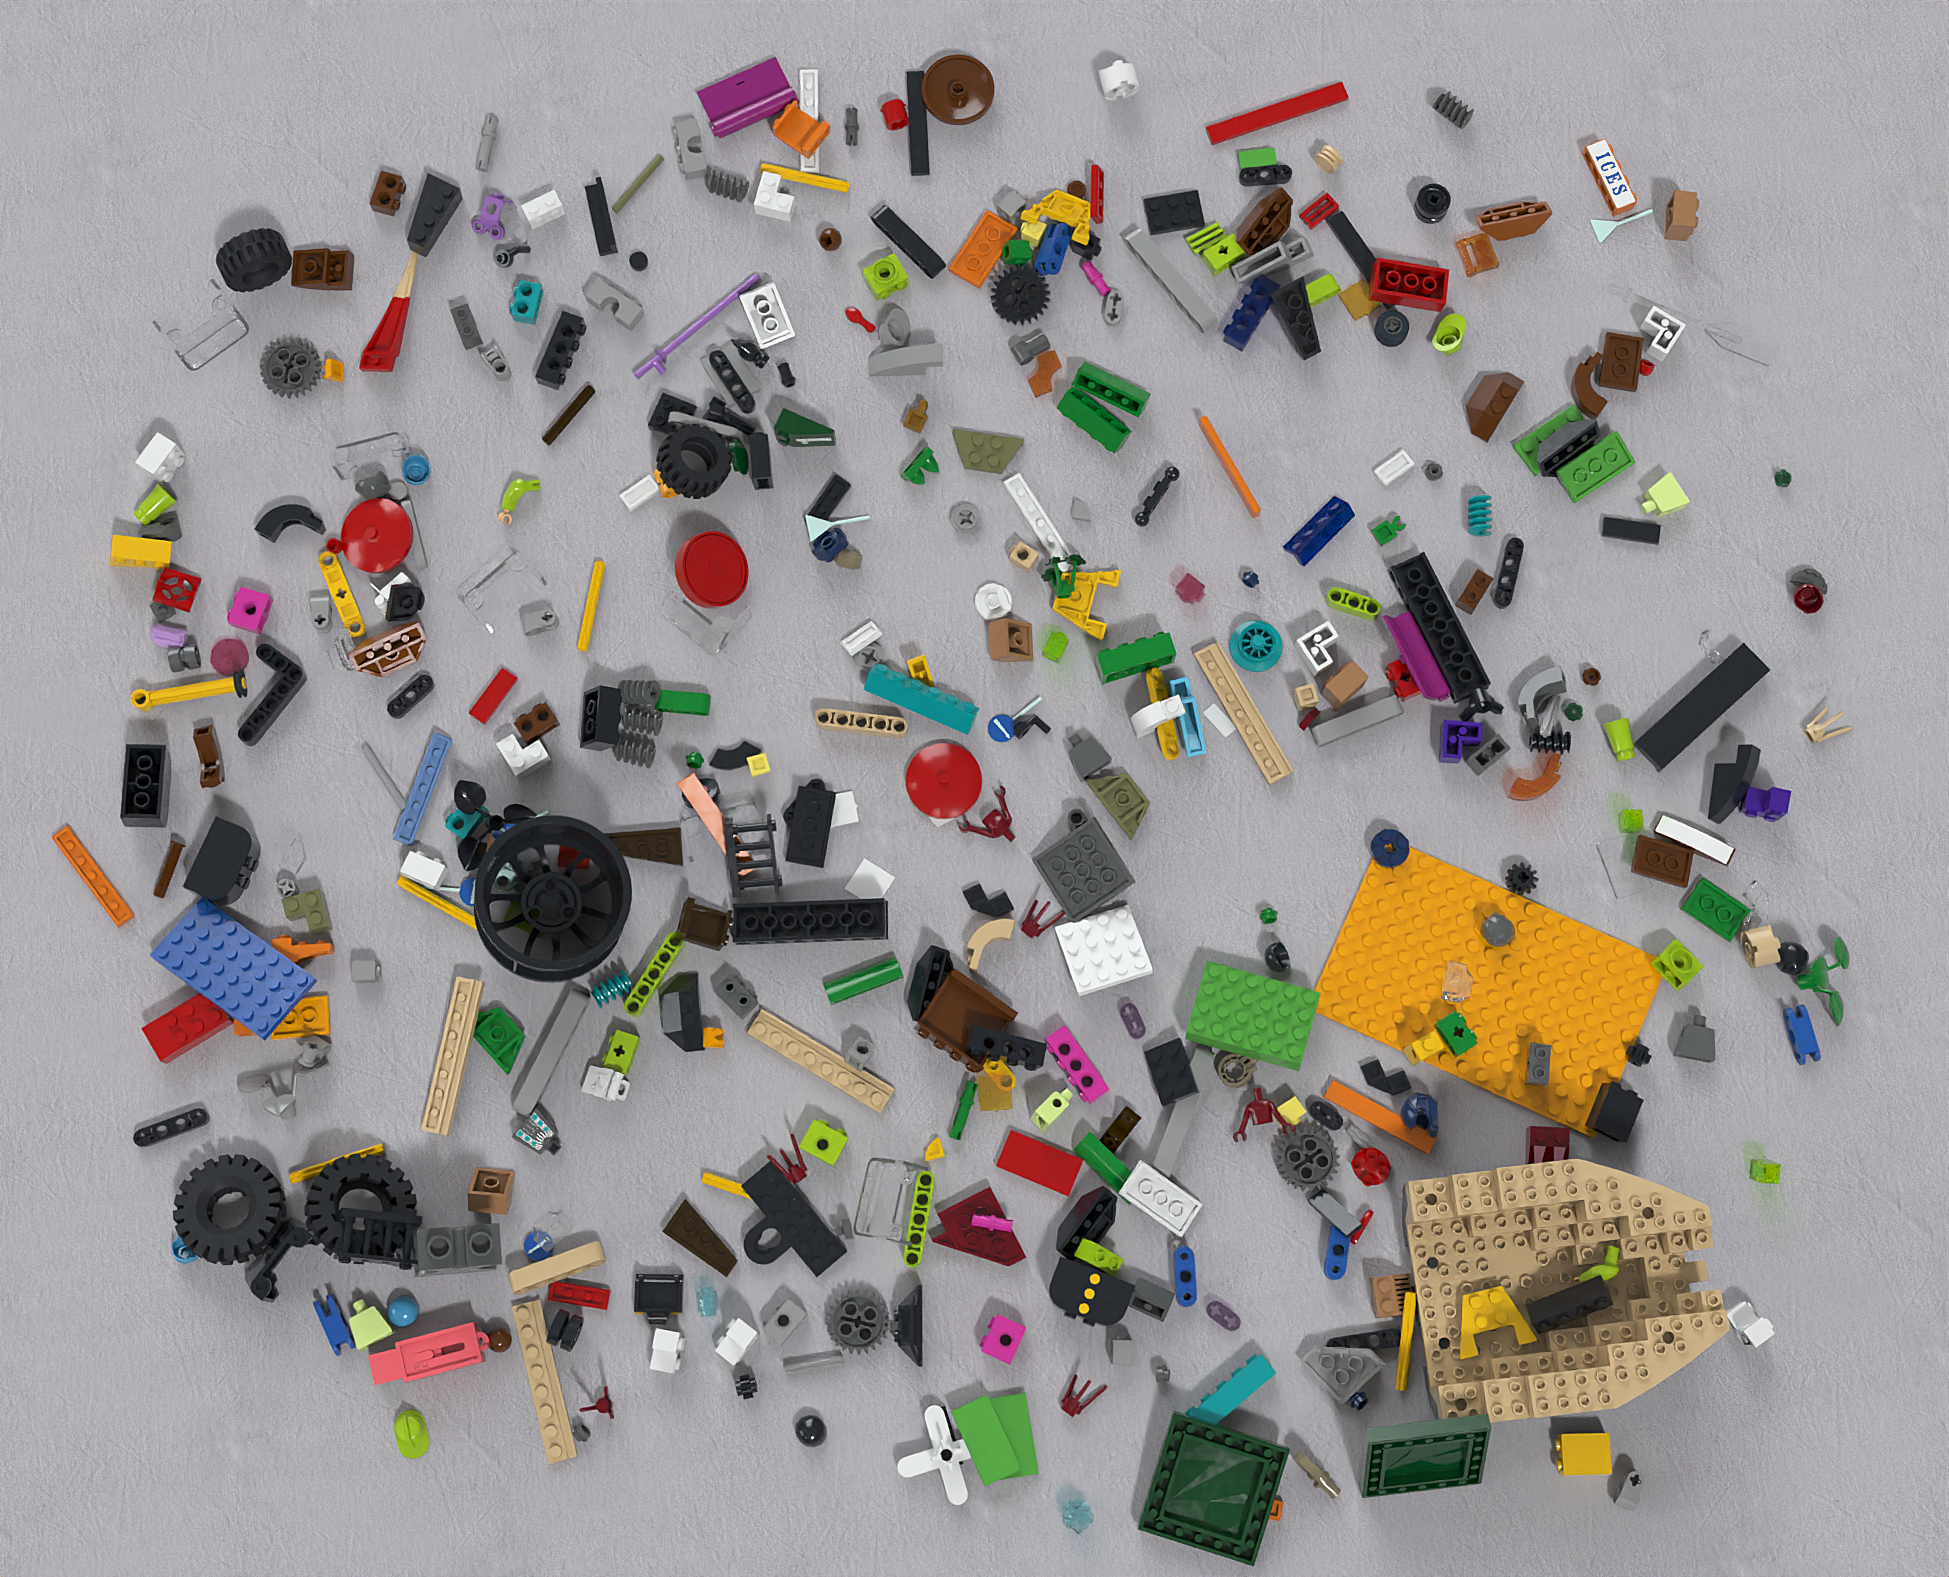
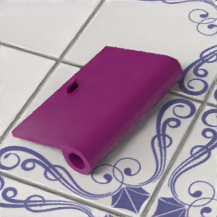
M776 57L697 91V95L712 124L710 127L714 137L718 136L719 139L784 111L788 104L791 105L794 100L799 104L797 95L793 87H790Z
M1405 612L1395 618L1388 615L1383 616L1401 652L1399 658L1403 664H1407L1423 697L1434 701L1438 700L1439 702L1448 699V694L1451 691L1411 612Z

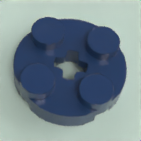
M833 528L835 531L832 532L827 530L814 541L813 546L815 548L814 550L811 549V552L817 560H825L829 563L835 559V556L849 545L847 536L840 528Z
M1394 829L1382 830L1375 835L1370 844V852L1374 861L1384 868H1393L1401 865L1409 855V840L1401 832ZM1389 844H1392L1395 852L1387 853L1385 845L1389 846Z

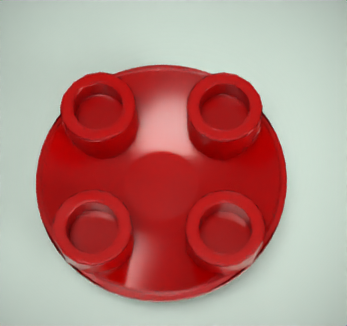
M1367 1147L1359 1150L1351 1162L1355 1175L1365 1186L1379 1185L1389 1177L1391 1170L1390 1162L1387 1156L1376 1148Z

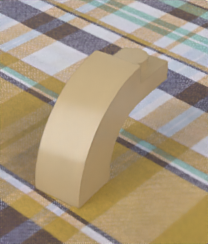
M998 919L990 921L973 934L967 946V950L974 952L969 954L967 965H970L969 971L977 972L983 950L988 944L997 940L1010 942L1015 920Z

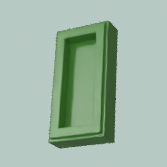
M1274 147L1238 152L1240 171L1247 167L1277 165Z

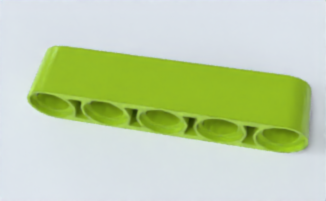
M671 932L666 937L625 1001L624 1009L629 1016L633 1018L639 1017L643 1013L684 949L685 941L681 940L678 946L671 945V940L675 938L676 932ZM663 954L670 955V960L666 963L660 961ZM654 970L660 972L657 979L650 978V973ZM642 987H649L647 995L642 996L639 994ZM632 1003L639 1005L636 1012L629 1011V1006Z
M929 1171L920 1172L916 1181L903 1257L905 1265L909 1268H917L922 1261L935 1178ZM924 1175H928L932 1179L931 1183L927 1186L922 1185L920 1182L921 1177ZM926 1195L928 1197L927 1204L919 1205L917 1203L918 1196ZM918 1214L923 1215L925 1218L924 1223L921 1225H917L913 1221L914 1217ZM913 1234H919L922 1238L918 1245L910 1242ZM909 1254H916L918 1256L916 1264L911 1265L907 1262Z

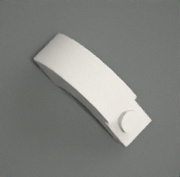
M1178 694L1141 709L1130 720L1136 736L1139 738L1154 732L1155 728L1162 723L1186 714V710Z

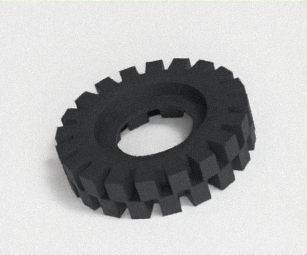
M359 1153L350 1154L346 1160L344 1156L334 1160L332 1165L328 1164L321 1170L306 1197L307 1202L304 1206V1216L308 1217L305 1223L308 1231H313L314 1233L312 1236L314 1242L317 1245L320 1243L324 1245L322 1251L329 1256L336 1252H342L345 1223L342 1219H338L339 1203L342 1197L351 1190L365 1189L374 1193L382 1204V1212L417 1215V1210H415L417 1205L416 1194H411L414 1187L409 1179L403 1180L405 1173L399 1167L393 1170L390 1168L392 1162L383 1158L382 1162L376 1161V1155L367 1154L365 1158H361ZM377 1223L373 1226L370 1255L382 1256L385 1234L384 1224ZM396 1225L393 1228L391 1255L404 1243V1226ZM353 1228L350 1253L362 1254L365 1230ZM353 1261V1264H364V1263H365V1262Z

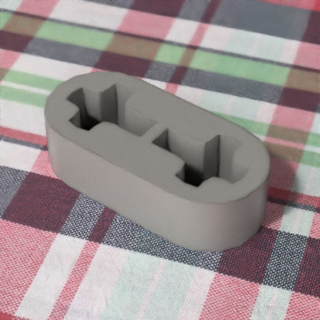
M1117 290L1108 294L1104 314L1105 323L1111 327L1117 326L1120 323L1124 302L1123 294ZM1114 297H1118L1119 300L1117 301L1116 306H1113L1112 299H1114ZM1112 311H1115L1116 318H1114V321H1111L1110 317H1108L1111 316Z

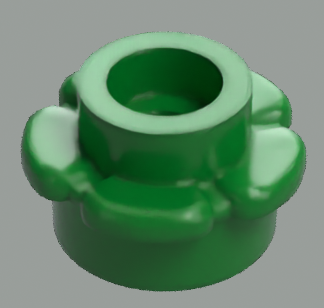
M691 752L690 755L686 756L687 766L695 769L701 768L704 758L700 753Z
M1266 908L1261 911L1259 918L1263 924H1271L1277 921L1278 912L1272 908Z

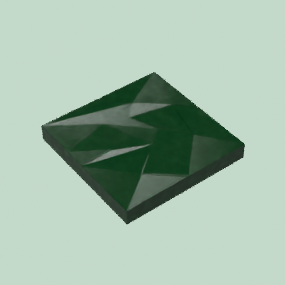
M1173 1410L1137 1529L1254 1566L1290 1448Z
M1481 1414L1431 1420L1428 1422L1365 1428L1359 1480L1362 1498L1481 1484L1491 1433L1489 1415Z

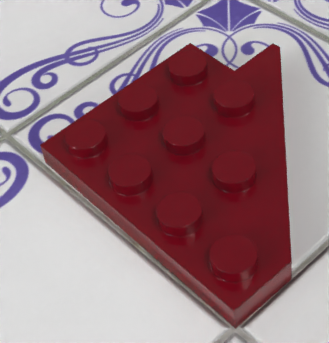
M991 1187L937 1214L946 1232L931 1239L933 1243L1007 1267L1026 1258L1013 1230L1011 1232L996 1229L990 1231L989 1228L972 1226L974 1213L985 1216L996 1215L997 1218L1007 1219Z

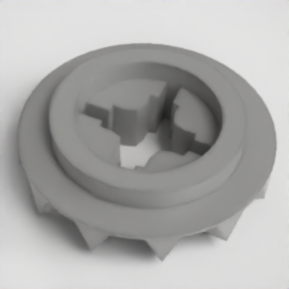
M960 505L952 512L951 523L956 531L962 534H971L978 529L981 523V515L978 509L972 505ZM970 515L969 521L971 524L968 522L962 524L963 519L961 516L967 517Z
M870 643L855 653L856 665L865 672H869L875 663L883 665L885 661L883 649L875 643ZM873 653V658L875 659V661L870 660L869 663L866 664L867 658L864 655L869 656Z

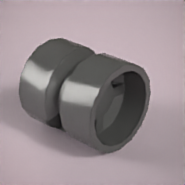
M196 644L186 645L183 649L180 647L168 649V661L173 673L184 671L185 668L189 670L201 668V657Z

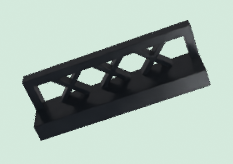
M596 177L597 184L585 186L599 255L605 256L618 253L602 179L601 177Z

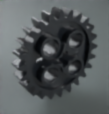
M1017 265V270L1010 266L1009 273L1003 270L1005 276L998 275L1000 281L993 282L997 288H991V292L995 293V295L990 296L991 300H996L992 303V306L998 307L995 310L996 314L1002 312L1001 319L1007 317V323L1013 320L1016 326L1018 321H1021L1022 326H1024L1027 320L1031 324L1032 318L1038 321L1037 315H1044L1042 309H1048L1045 303L1050 302V299L1046 297L1051 295V292L1046 290L1049 288V284H1043L1046 278H1040V271L1034 274V267L1028 271L1027 265L1024 266L1023 270H1021L1019 265ZM1015 279L1021 281L1018 287H1013L1011 284ZM1026 281H1029V283H1028V284L1026 285V287L1024 288L1025 282H1026ZM1031 287H1036L1038 292L1031 295L1028 293V290ZM1023 291L1024 297H1020L1018 301L1017 293L1021 294ZM1006 296L1013 297L1011 303L1006 304L1003 302ZM1017 301H1018V304H1017L1016 309L1013 310V307L1015 306V304H1016ZM1023 304L1030 305L1027 311H1021L1020 307Z

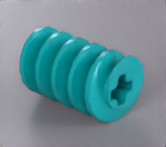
M1477 495L1468 499L1467 503L1470 505L1468 506V526L1470 527L1468 528V533L1470 535L1484 537L1492 534L1486 531L1492 528V525L1486 524V522L1492 521V518L1486 517V515L1492 513L1491 510H1486V508L1492 506L1491 503L1486 502L1492 499L1491 496Z
M623 969L620 970L621 976L613 973L614 980L606 977V984L600 980L599 988L595 984L592 985L593 991L590 990L599 1008L603 1007L602 1001L607 1005L609 1004V997L614 1001L616 1000V994L623 997V990L630 993V986L632 988L633 986Z

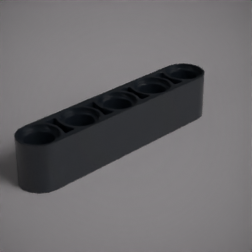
M883 205L871 216L872 222L929 278L934 279L946 268L943 259L888 206Z

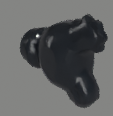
M741 338L731 340L738 349L739 356L746 361L755 362V366H758L760 369L765 366L770 358L766 355V352L761 353L759 347L751 340Z

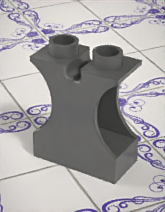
M499 1223L468 1225L458 1228L417 1229V1235H413L412 1238L413 1260H418V1264L414 1267V1277L495 1271L496 1265L502 1264Z

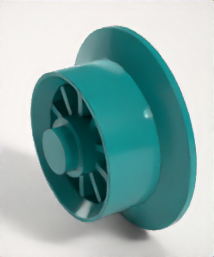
M1258 620L1248 621L1237 627L1231 636L1229 645L1231 656L1236 664L1251 672H1262L1272 668L1280 659L1283 649L1282 639L1278 631L1272 625Z

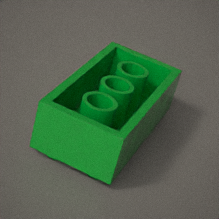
M1158 632L1148 639L1146 637L1136 639L1135 643L1132 644L1122 643L1112 650L1109 648L1100 650L1099 654H1096L1095 666L1103 685L1146 672L1155 667L1159 668L1172 664L1177 653L1170 632Z

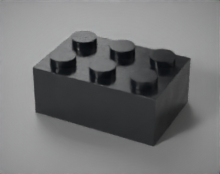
M600 685L584 692L580 748L603 751L617 745L620 739L618 728L621 721V714H619L622 703L621 689Z

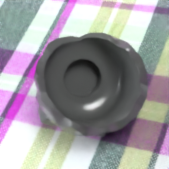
M380 470L376 476L359 480V483L355 485V491L366 500L382 498L391 490L387 476Z
M1493 913L1482 923L1481 934L1490 945L1504 947L1513 941L1515 927L1505 916Z

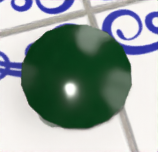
M737 438L734 442L729 443L730 452L735 460L732 462L735 472L739 471L742 475H746L749 468L748 454L743 443Z

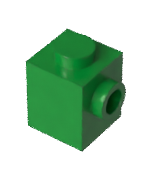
M1008 240L1002 246L1003 262L1015 267L1017 265L1020 267L1024 266L1032 257L1029 241Z

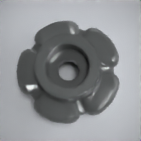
M1428 464L1427 469H1425V476L1431 481L1440 479L1443 476L1441 465Z
M1163 1365V1367L1158 1366L1156 1370V1382L1164 1385L1166 1381L1169 1382L1170 1369H1167L1166 1365Z
M583 1423L573 1427L574 1432L572 1434L574 1438L579 1442H587L588 1437L591 1436L588 1427Z

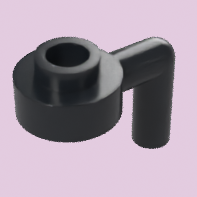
M515 246L510 250L499 249L494 255V261L498 267L508 268L513 264L515 255L518 253H530L531 248L529 246Z
M1033 715L1027 721L1024 720L1022 722L1020 720L1013 728L1015 730L1013 735L1018 739L1023 738L1034 724L1045 734H1048L1051 728L1038 716Z

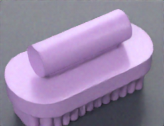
M160 624L152 628L150 639L156 642V646L181 648L188 644L187 632L183 629L171 628Z

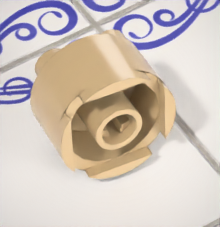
M1769 924L1741 933V945L1746 948L1747 953L1744 955L1751 968H1759L1780 962V955L1778 953V949L1781 947L1777 937L1774 938Z

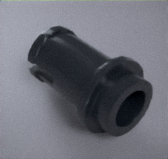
M782 363L780 366H777L782 378V385L785 388L794 386L796 378L791 373L789 363Z

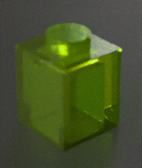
M1051 632L1042 651V656L1059 664L1069 644L1067 636L1061 632Z
M1626 809L1618 814L1620 833L1640 832L1644 828L1642 809Z
M1751 1159L1749 1178L1759 1183L1779 1184L1781 1164L1767 1159Z

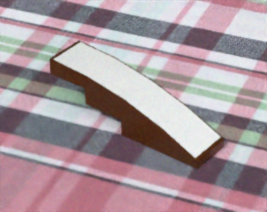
M1663 814L1654 829V834L1670 839L1674 844L1693 850L1696 855L1727 867L1736 851L1735 848Z

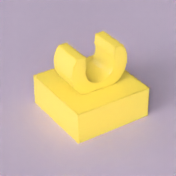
M765 753L747 758L752 778L771 772Z

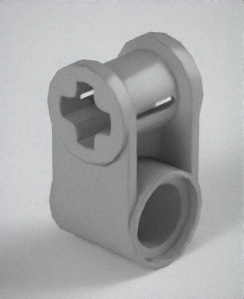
M496 344L488 351L479 353L486 366L490 368L499 381H506L511 377L509 365ZM500 368H505L503 372H498Z
M330 595L310 597L312 624L319 633H328L332 629Z
M551 609L525 613L520 616L525 636L553 630L559 625V619Z
M314 1035L305 1042V1049L298 1057L299 1063L306 1067H313L327 1057L332 1045Z
M1635 1470L1625 1471L1615 1492L1613 1503L1634 1511L1645 1482L1644 1476ZM1630 1477L1637 1479L1636 1483L1630 1481Z

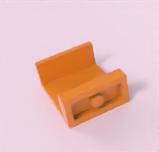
M794 100L791 105L788 104L786 106L784 114L780 119L777 118L772 125L773 135L809 160L830 134V124L826 121L820 124L798 109V102Z

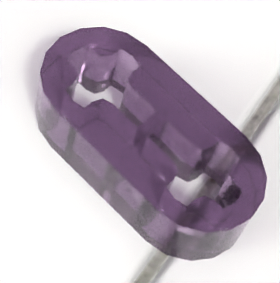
M1130 1003L1123 1005L1120 1009V1017L1129 1036L1136 1040L1141 1039L1146 1033V1027L1137 1008ZM1125 1008H1128L1129 1010L1133 1009L1134 1012L1132 1013V1021L1130 1020L1128 1015L1124 1016L1123 1013H1125L1126 1011ZM1135 1022L1138 1028H1142V1030L1140 1031V1035H1137V1033H1132V1031L1134 1030V1026L1132 1023Z
M1213 1301L1207 1305L1206 1313L1209 1318L1225 1330L1235 1331L1240 1327L1241 1320L1239 1316L1222 1303ZM1218 1305V1310L1223 1314L1222 1317L1218 1314L1213 1316L1210 1307ZM1226 1316L1229 1319L1234 1317L1236 1326L1229 1328L1227 1326L1228 1321L1224 1317Z

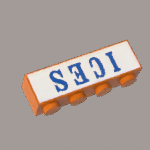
M1605 138L1585 146L1582 155L1612 216L1614 217L1632 210L1637 203V197L1635 192L1631 191L1627 176L1623 175L1619 160L1615 159L1611 144H1608Z

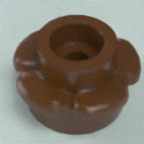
M1595 668L1586 669L1582 674L1583 682L1586 685L1596 686L1599 683L1598 681L1601 680V674Z

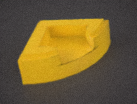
M940 1137L934 1139L927 1147L925 1153L926 1162L945 1157Z

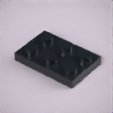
M1198 190L1146 198L1143 201L1150 236L1205 226Z
M1180 1037L1144 1052L1163 1107L1200 1093Z

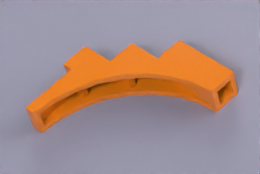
M280 935L278 939H272V947L297 965L319 956L335 954V946L327 940L317 941V944L297 942L296 945V941L290 938L289 935ZM234 1019V1035L238 1037L257 1036Z

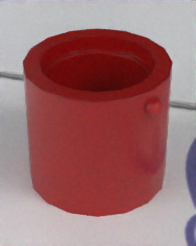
M901 99L888 101L881 106L880 112H882L886 127L890 131L902 129L909 124L905 108L906 104Z

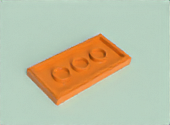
M987 210L949 266L948 271L980 289L1003 255L1002 246L1008 240H1013L1018 232V228Z

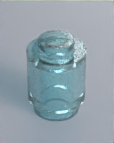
M712 1287L700 1288L701 1292L697 1293L700 1316H715L716 1310H718L717 1291H712Z

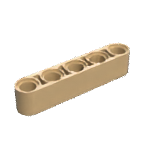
M826 708L819 709L815 713L816 725L825 730L891 738H903L908 733V724L905 719L900 717ZM826 715L829 719L827 722L822 723L819 721V717ZM844 717L848 721L846 724L840 725L837 722L839 718ZM859 720H865L867 722V724L864 727H858L856 725V723ZM878 722H883L886 726L883 729H877L875 725ZM901 724L905 728L903 731L898 732L894 727Z
M596 1241L512 1271L508 1274V1279L513 1294L519 1295L600 1266L606 1262V1257L601 1242Z

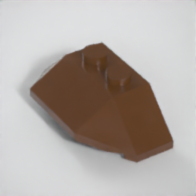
M1282 187L1259 201L1237 228L1236 243L1247 255H1254L1275 244L1290 227L1293 199Z
M1509 372L1484 375L1465 406L1471 434L1488 443L1525 381Z

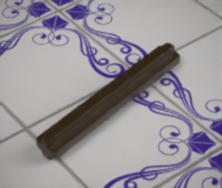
M587 385L542 437L544 443L551 445L595 393V389L592 386Z

